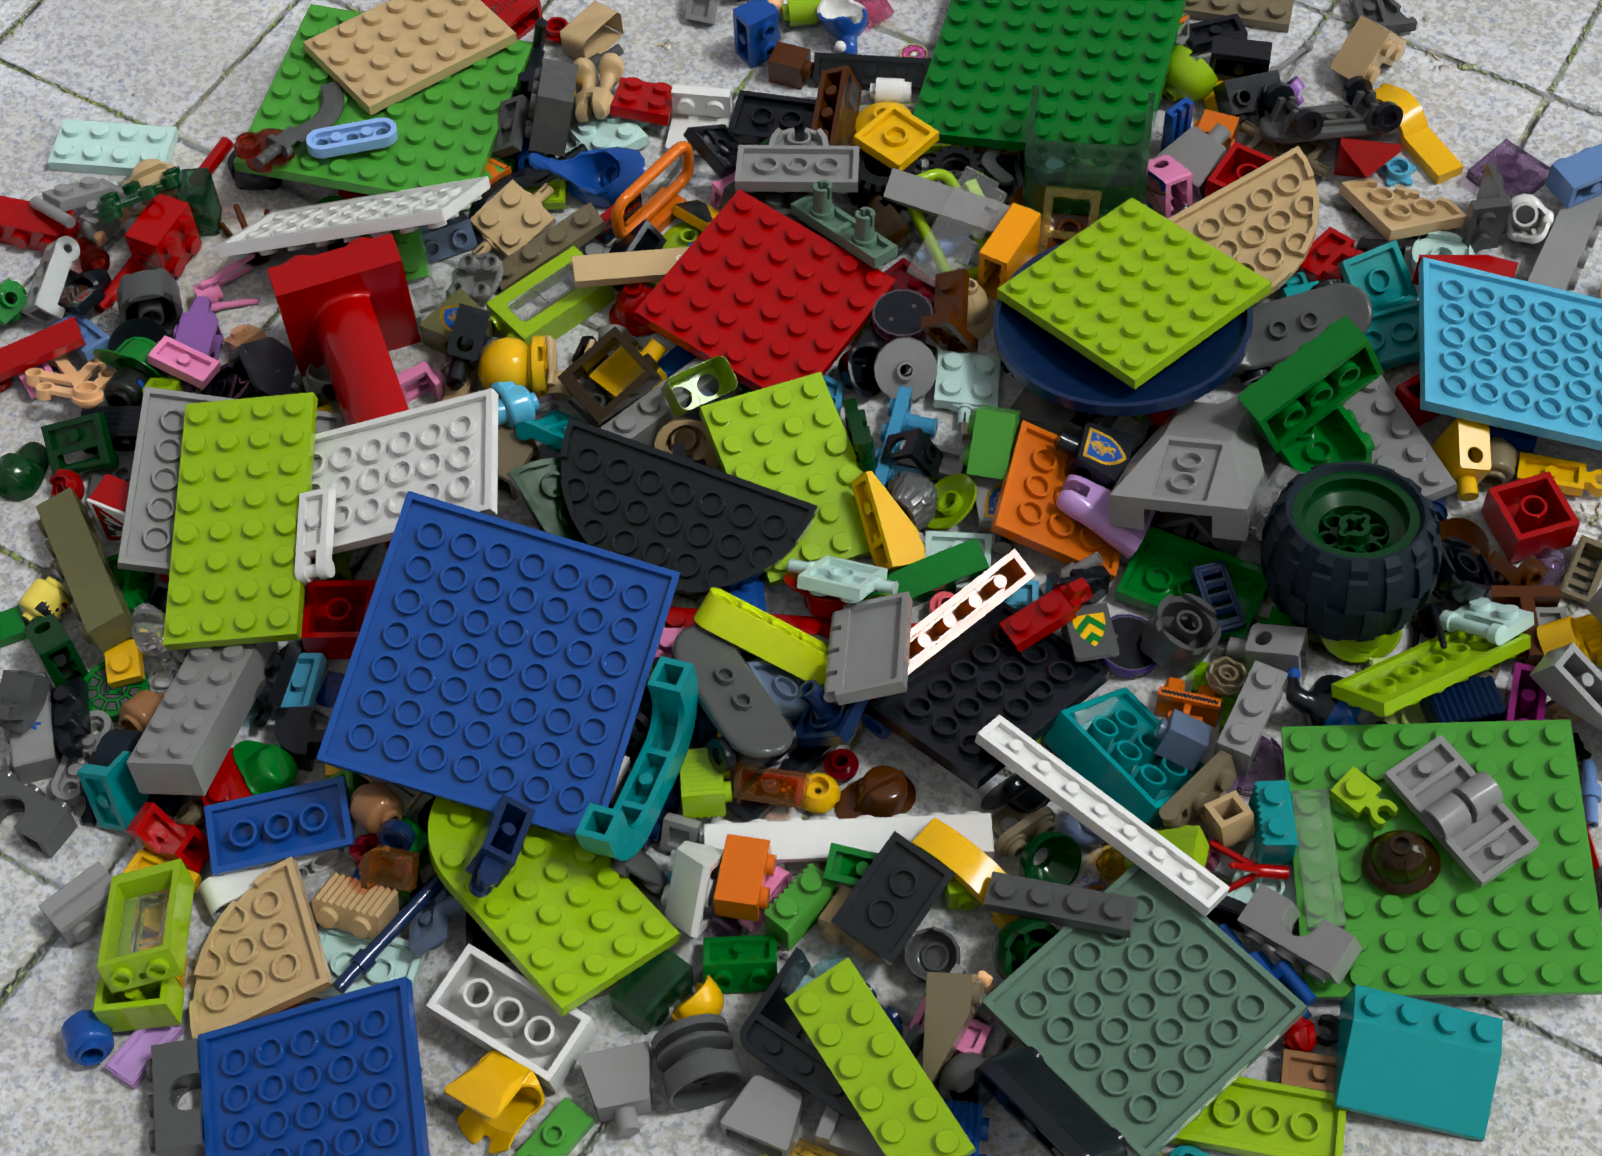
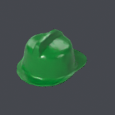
M129 338L115 351L108 349H94L93 355L98 360L117 369L122 367L136 368L143 371L148 379L162 377L160 375L162 370L148 364L147 355L157 345L156 342L148 338Z
M251 740L241 741L234 746L232 753L234 762L252 795L294 787L298 768L296 761L287 751L276 744L265 745Z

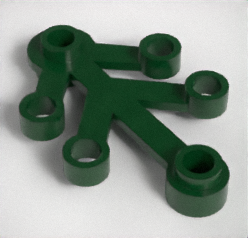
M179 166L169 168L162 172L164 177L160 178L159 181L145 187H141L139 180L121 186L125 194L123 199L120 200L117 191L104 194L99 197L101 202L96 204L97 210L92 212L94 218H98L100 224L114 221L123 216L122 208L154 198L159 195L158 192L169 191L188 184L189 181L185 171H181Z

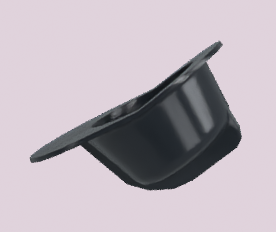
M1015 773L985 795L981 801V808L983 810H993L1007 804L1018 812L1032 813L1045 807L1051 800Z

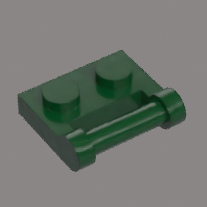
M96 412L41 427L52 474H55V471L58 469H68L79 475L103 468L105 470H112L119 467V457L113 450L104 412ZM94 447L98 448L99 456L70 464H67L64 460L63 455Z

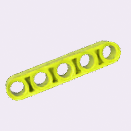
M711 587L693 617L698 625L805 681H812L814 679L818 685L825 684L828 644L722 589Z

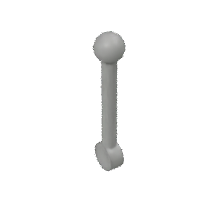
M1311 41L1303 42L1302 48L1280 65L1270 67L1269 71L1278 70L1280 75L1281 70L1304 52L1312 51L1313 43Z

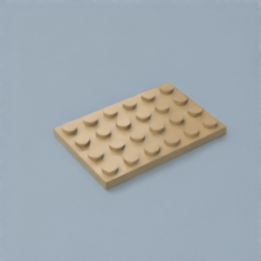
M389 0L304 41L303 44L305 52L371 116L516 43L517 38L516 33L481 0Z

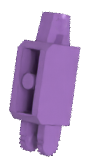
M199 296L193 299L194 301L189 313L182 312L179 325L174 327L173 337L174 340L219 361L224 336L221 333L218 319L214 311L211 310L212 304L207 296ZM182 380L184 392L195 393L197 387Z

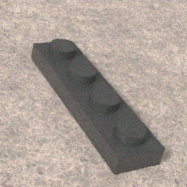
M993 871L984 900V907L986 911L1023 918L1041 919L1049 923L1131 938L1138 909V898Z

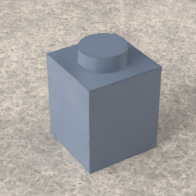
M1174 708L1167 720L1162 718L1155 729L1153 737L1158 739L1155 754L1193 772L1209 747L1212 726Z

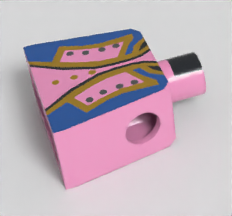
M1163 155L1155 159L1145 158L1144 163L1138 164L1137 169L1140 170L1141 196L1149 208L1168 219L1179 213L1184 204L1192 205L1193 174L1170 155Z

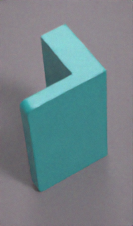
M122 751L109 766L85 763L77 771L100 828L126 832V829L141 807L147 802L148 794H140L126 763L131 755L130 751Z

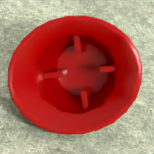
M645 282L625 284L617 294L616 301L610 309L609 321L611 325L624 326L632 336H645L656 333L634 319V311L654 287Z

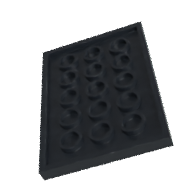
M1004 601L908 675L907 692L879 697L869 705V716L975 790H978L1006 766L975 743L977 733L1000 714L1036 741L1053 727L1056 717L1061 710L1082 703L1106 683L1110 675V670L1095 660L1076 662L1071 645L1053 633L1024 651L1018 652L999 625L1000 622L1018 612V610Z

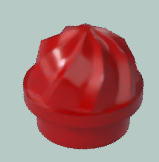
M1302 1016L1281 1036L1283 1039L1282 1045L1289 1050L1311 1052L1318 1040L1314 1028L1315 1024Z

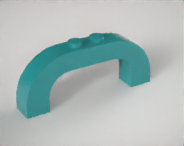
M660 656L647 683L652 700V716L646 740L613 809L589 803L575 832L578 843L583 850L626 861L635 856L647 841L683 765L692 739L698 705V682L692 663Z

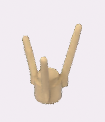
M548 335L546 337L548 371L546 396H551L554 398V401H569L572 399V394L557 378L565 370H557L556 339ZM594 339L589 340L584 353L595 344Z

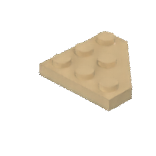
M1369 178L1341 182L1339 194L1388 241L1423 236L1433 231H1449L1450 229L1464 226L1467 214L1449 199L1438 197L1437 202L1419 197V191L1396 186L1395 191L1377 186L1378 181Z

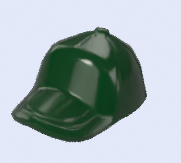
M29 442L15 453H7L0 457V497L19 502L32 497L37 492L50 463L47 450L42 444Z

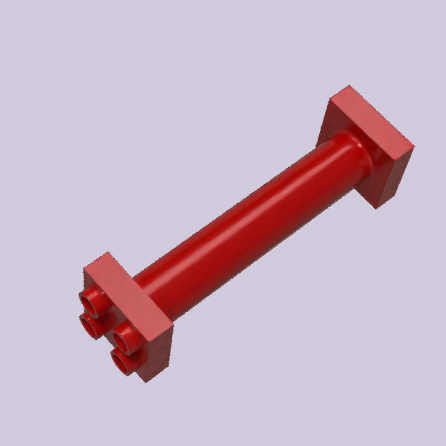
M392 233L376 238L360 237L352 240L345 247L313 256L297 255L288 259L282 265L268 268L269 278L292 352L296 358L298 371L301 377L306 376L305 372L309 364H313L315 368H320L323 363L325 364L345 426L409 410L389 351L419 343L421 339L402 259ZM390 541L384 542L387 550H388Z

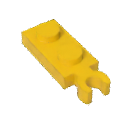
M1525 452L1519 453L1515 481L1550 471L1563 494L1581 497L1583 491L1587 490L1593 496L1602 497V485L1597 483H1602V469L1589 472L1586 471L1587 463Z

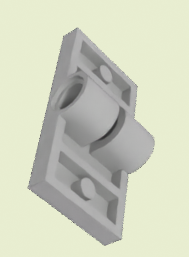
M1442 734L1384 774L1383 779L1480 889L1538 849L1539 841L1502 802L1503 794L1496 781L1484 771L1476 773Z

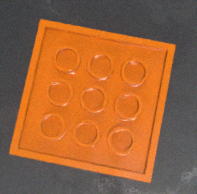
M1022 420L1016 429L1008 469L1003 479L990 531L1066 564L1071 562L1076 564L1097 551L1103 559V563L1099 566L1104 565L1111 575V582L1116 577L1121 553L1092 530L1064 514L1056 506L1059 492L1064 490L1063 484L1068 477L1064 471L1068 455L1053 448L1057 437L1056 434Z

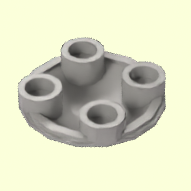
M470 253L464 255L459 261V269L453 283L449 286L448 292L451 296L460 288L478 305L487 301L496 292L502 281L504 272L502 261L491 253H482L475 256Z

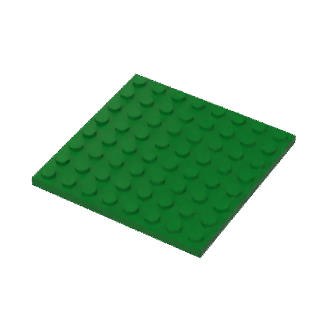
M951 0L913 115L939 131V141L936 143L1144 163L1187 0Z

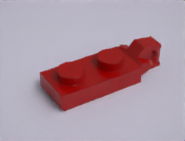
M1083 577L1069 583L1067 586L1065 584L1061 585L1000 622L1001 630L1016 650L1022 652L1077 618L1076 613L1082 608L1081 605L1093 598L1091 588Z

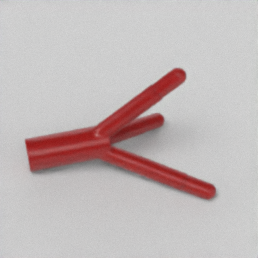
M1214 840L1208 842L1211 848L1236 861L1229 863L1231 869L1250 873L1229 884L1230 889L1228 893L1258 878L1288 880L1290 871L1288 866L1256 864Z

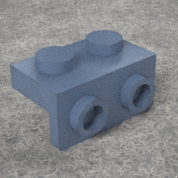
M459 211V216L448 219L447 225L440 228L429 229L428 225L421 226L429 264L477 247L478 244L470 219L464 212Z

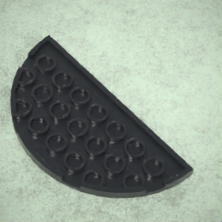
M569 418L561 447V486L569 514L578 532L587 545L681 572L675 590L676 594L708 593L711 587L727 590L763 575L776 566L795 548L811 526L818 511V506Z

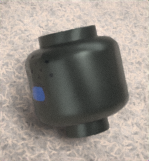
M122 367L117 370L104 388L107 404L109 406L142 405V389L149 380L146 374L132 367Z

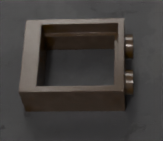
M616 326L557 377L600 426L606 424L662 381L657 372L660 368L659 364L649 353L642 356L636 349L640 345L628 331L622 334ZM620 344L644 372L602 408L577 380L614 347Z

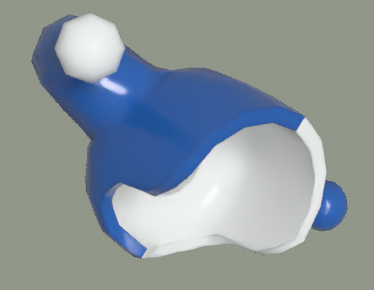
M821 0L817 8V15L828 34L837 39L834 45L835 51L840 54L857 55V37L864 32L868 23V12L865 6L853 0Z

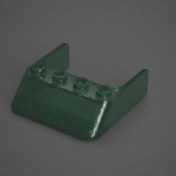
M1032 85L1024 158L1023 203L1025 207L1039 213L1103 217L1131 197L1145 205L1155 93L1149 92L1145 135L1140 143L1133 146L1046 141L1036 135L1039 86Z

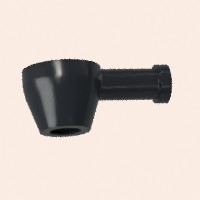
M103 268L90 269L82 273L69 270L66 279L67 282L100 287L103 292L112 281L109 273Z

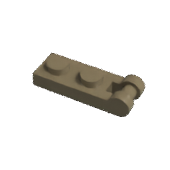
M1221 749L1160 808L1159 816L1164 825L1163 830L1190 825L1200 814L1205 813L1204 804L1215 800L1224 791L1232 787L1237 779L1232 755Z

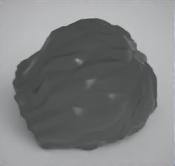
M909 471L895 474L888 483V491L891 492L893 499L908 513L911 522L919 531L928 526L934 518L938 500L936 487L929 480V477H923L922 474Z

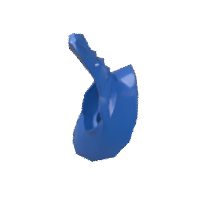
M617 146L582 151L572 159L562 161L544 157L538 153H530L527 156L531 168L547 171L549 174L565 180L572 196L584 205L591 202L594 207L601 209L610 208L621 193L645 172V159L638 150Z

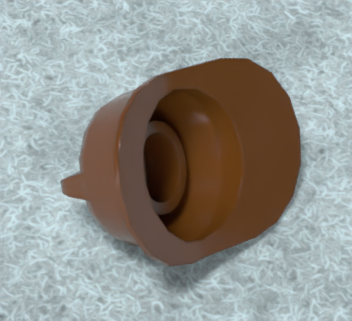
M884 765L873 767L866 772L864 777L849 784L840 792L841 797L835 805V812L839 819L856 818L861 815L892 817L896 814H905L911 810L916 801V790L913 782L905 775L903 770H897L891 766Z

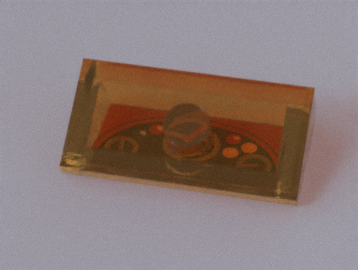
M737 763L732 798L803 809L810 773Z

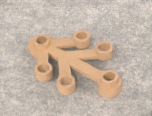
M69 353L48 361L50 366L57 367L62 374L44 371L41 368H30L25 371L26 384L35 387L37 399L48 401L56 396L70 398L74 404L85 409L94 408L104 400V392L102 390L116 372L115 370L107 369V364L97 358L87 362L77 372L68 360ZM93 374H98L96 380L87 381ZM55 384H61V385L71 386L72 388L63 387V386H56Z

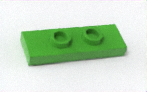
M565 1097L514 1156H568L596 1124L595 1119Z

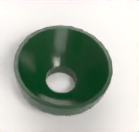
M1046 831L1040 833L1026 845L1019 862L1020 876L1071 885L1081 867L1080 848L1073 838L1062 832ZM1041 848H1047L1048 854L1045 861L1039 865H1034L1033 858L1035 853Z

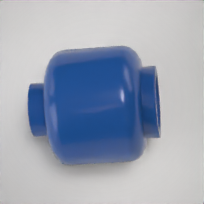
M93 1010L78 1011L63 1023L61 1034L65 1053L72 1062L83 1066H94L105 1060L114 1048L112 1029L107 1024L100 1022L93 1013Z

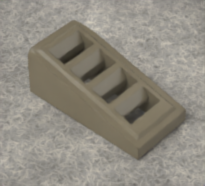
M1581 535L1561 582L1560 592L1561 597L1586 606L1595 595L1602 579V542ZM1583 553L1600 561L1597 564L1580 556ZM1577 563L1596 570L1595 574L1577 568ZM1573 574L1591 580V585L1572 578ZM1571 584L1588 591L1587 595L1584 596L1567 589L1568 585Z

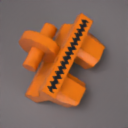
M1173 677L1167 679L1164 687L1159 686L1154 715L1167 717L1168 719L1175 708L1216 728L1222 699H1219L1218 694L1214 693L1208 685L1199 686L1198 694L1184 691L1186 683L1182 679Z

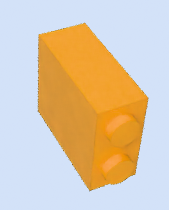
M1013 202L980 250L978 284L985 290L988 298L997 301V288L1006 283L1026 262L1038 255L1041 213Z

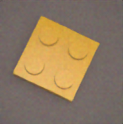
M895 103L891 104L854 135L855 146H859L861 150L889 168L901 171L906 169L939 141V131Z

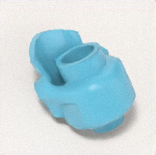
M513 381L491 384V388L498 393V426L504 425L510 429H515L516 425L521 421L535 420V412L539 411V402L534 392L529 393L526 387L516 385Z

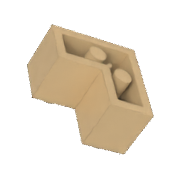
M1361 15L1329 68L1347 79L1354 76H1363L1373 84L1380 74L1382 63L1392 66L1394 62L1401 59L1408 40Z

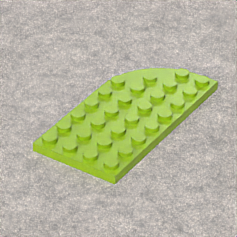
M438 797L435 798L428 822V850L439 879L561 1017L679 942L680 932L628 877L622 876L611 867L612 860L609 857L583 850L575 838L532 825L528 829L515 865L498 887L493 886L491 892L484 898L474 896L469 890L472 874L466 872L465 868L489 813Z

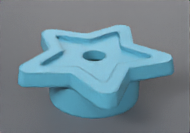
M1393 157L1388 161L1387 165L1381 166L1377 171L1386 177L1387 187L1398 183L1411 186L1413 181L1410 175L1415 172L1417 167L1411 165L1404 158Z

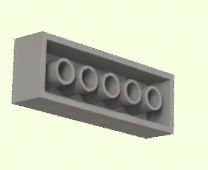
M277 642L193 648L189 651L126 762L140 794L206 795L256 700L255 694L258 686L267 678L269 669L266 668V664L274 650H280Z

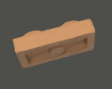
M1283 1049L1279 1083L1334 1093L1337 1057Z

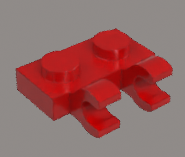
M1329 227L1313 242L1305 260L1296 273L1303 272L1306 278L1312 282H1320L1322 279L1324 281L1340 279L1341 283H1345L1342 282L1344 280L1339 267H1337V263L1364 252L1354 249L1355 240Z

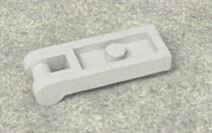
M330 487L299 494L294 571L297 581H301L302 584L313 582L316 577L323 580L332 578L335 575L332 554L336 492ZM316 557L315 564L311 565L312 558Z

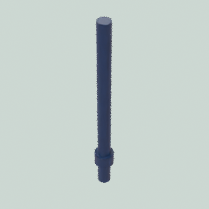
M437 873L433 875L365 949H359L350 959L351 964L332 983L338 992L343 994L361 974L366 975L376 965L375 959L444 886Z

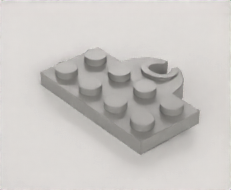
M777 128L771 135L769 145H738L735 191L740 189L749 193H813L812 185L815 182L818 184L819 180H828L833 185L832 192L841 194L848 192L858 193L859 146H830L827 135L821 128L818 130L805 128V141L801 142L795 141L794 128L783 131Z

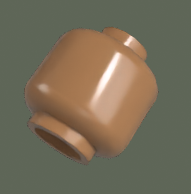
M141 690L125 702L119 710L118 723L121 730L144 732L164 695L151 690Z
M372 782L363 784L353 793L350 801L351 817L370 834L377 835L386 820H402L404 811L403 800L384 783Z

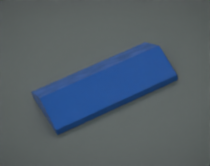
M345 776L204 806L212 875L218 876L273 864L291 856L295 859L355 846V820L351 817L350 813L351 798Z

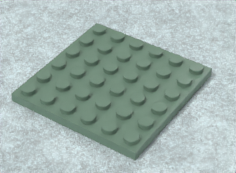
M1134 864L1104 891L1138 898V909L1131 938L1065 926L983 999L982 1008L1019 1044L1027 1048L1029 1046L1034 1047L1044 1058L1045 1065L1109 1129L1113 1127L1125 1137L1128 1143L1126 1147L1135 1156H1155L1307 1012V1006L1207 916H1203Z

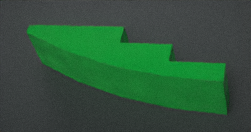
M977 538L898 569L888 574L887 580L898 581L899 586L896 594L909 591L913 601L912 607L923 604L924 599L938 592L954 589L957 583L981 575L990 567ZM872 592L865 598L881 594L882 592Z

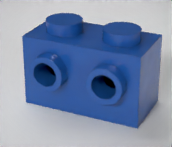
M750 0L733 9L735 52L751 68L767 61L777 42L781 39L778 19L780 18L779 11L774 4H770L767 0Z

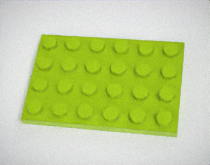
M821 372L700 407V417L722 472L818 506L815 518L801 541L783 560L763 574L768 587L784 583V575L788 573V563L792 558L814 562L828 555L854 561L871 555L851 482L863 472L856 463V454Z

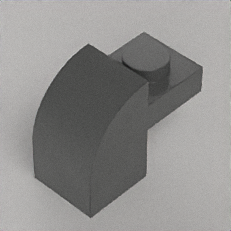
M3 670L0 682V727L19 733L28 731L34 725L45 705L52 678L24 670Z

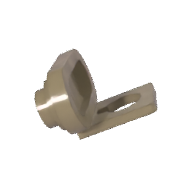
M1006 806L991 816L992 830L998 837L994 843V850L1000 856H1010L1011 859L1020 857L1026 845L1035 836L1046 831L1056 830L1057 826L1054 824L1056 814L1049 806H1045L1026 817L1023 813L1016 811L1010 806ZM1006 817H1013L1019 821L1006 831H1003L1000 827L1001 820Z

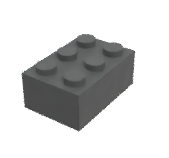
M543 58L542 69H535L524 138L530 139L528 150L564 157L574 104L578 73L577 64Z

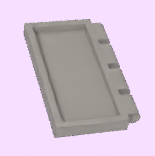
M909 591L843 605V610L832 613L823 695L826 702H837L840 706L907 692L913 605Z

